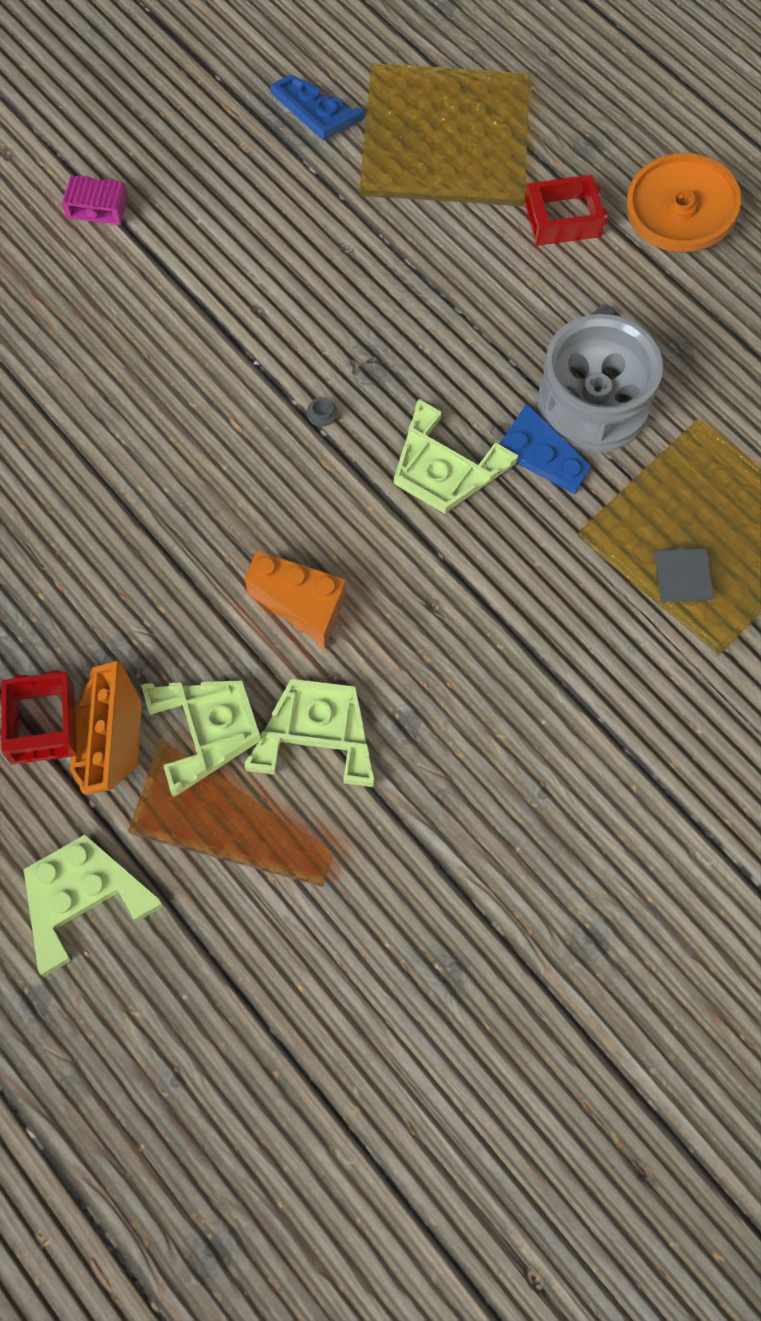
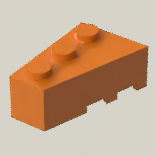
M256 551L245 576L247 593L277 616L281 615L292 623L293 627L302 633L303 631L314 639L317 645L325 650L346 597V579Z

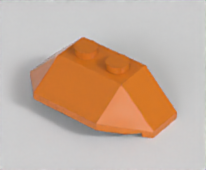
M119 661L92 668L89 675L91 679L84 687L75 708L77 756L71 757L70 771L80 786L81 792L85 795L112 790L138 766L142 703L123 664Z

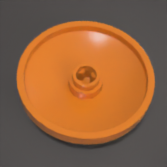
M692 153L670 154L649 162L634 176L627 193V216L636 233L642 239L658 248L674 252L698 251L718 243L732 230L739 215L741 192L732 173L719 162L709 157Z

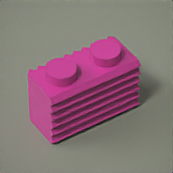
M71 175L62 205L66 218L122 225L128 196L125 183L122 181L118 182L114 179L101 180L100 178L97 180L89 176L79 177L77 175L75 177Z

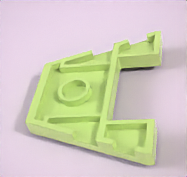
M419 399L416 403L415 413L410 423L408 436L396 469L394 484L445 514L514 466L518 455L495 442L480 464H475L428 437L440 421L442 412Z
M290 679L272 712L268 725L260 734L261 741L257 743L251 756H248L245 762V771L275 775L280 743L283 742L347 750L344 783L373 787L374 776L371 769L356 688L354 686Z
M243 681L201 682V685L182 686V683H169V686L155 687L153 683L141 685L150 715L183 705L197 752L196 755L163 765L173 797L179 795L261 741Z
M86 835L81 836L24 869L37 966L40 975L43 977L71 961L56 932L57 928L117 893L121 895L135 922L163 907L160 900Z

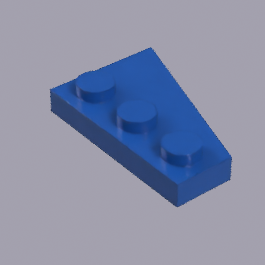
M293 74L271 84V94L322 140L362 121L364 118V110L358 107L352 110L344 106V100L336 96L331 99L321 94L320 88Z
M527 403L499 444L518 455L516 464L573 494H576L591 468V465Z

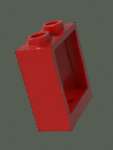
M593 175L527 183L524 204L536 246L601 237L603 227L608 222L606 208H602L601 190L599 186L595 185ZM577 198L586 199L590 215L548 220L544 203Z
M51 670L42 675H16L12 679L1 680V752L11 765L77 756L75 685L67 671ZM62 694L63 732L19 737V700Z

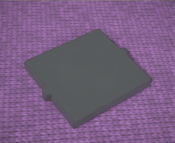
M678 547L677 550H657L654 552L661 603L684 602L689 604L690 601L714 599L706 548L683 549V547Z

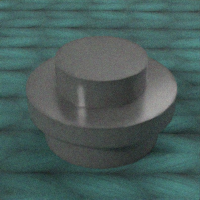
M325 397L314 399L307 408V417L316 426H328L334 422L337 416L335 405Z

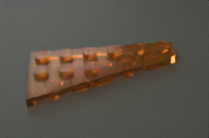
M160 739L128 829L130 834L324 887L332 862L333 851L301 830H297L289 825L280 816L271 810L268 811L256 803L253 798L215 773L209 774L179 795L173 797L163 765L188 758L189 756L173 748L164 739Z

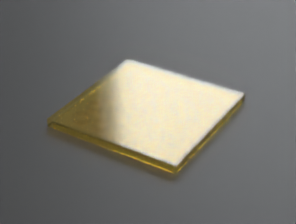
M372 63L359 196L524 206L530 73Z
M697 419L578 532V537L720 656L761 614V469ZM678 547H683V549L706 548L714 599L690 601L689 604L684 602L661 603L654 552L657 550H677Z

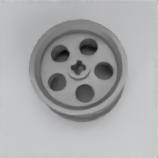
M593 314L568 322L553 336L547 349L544 374L537 397L539 416L573 449L578 451L606 453L628 445L643 430L662 378L663 360L658 345L642 327L619 316ZM580 367L585 370L587 377L577 379L571 374L569 369ZM609 367L621 374L614 379H610L602 373V369ZM625 394L633 399L626 403H619L615 400V397Z

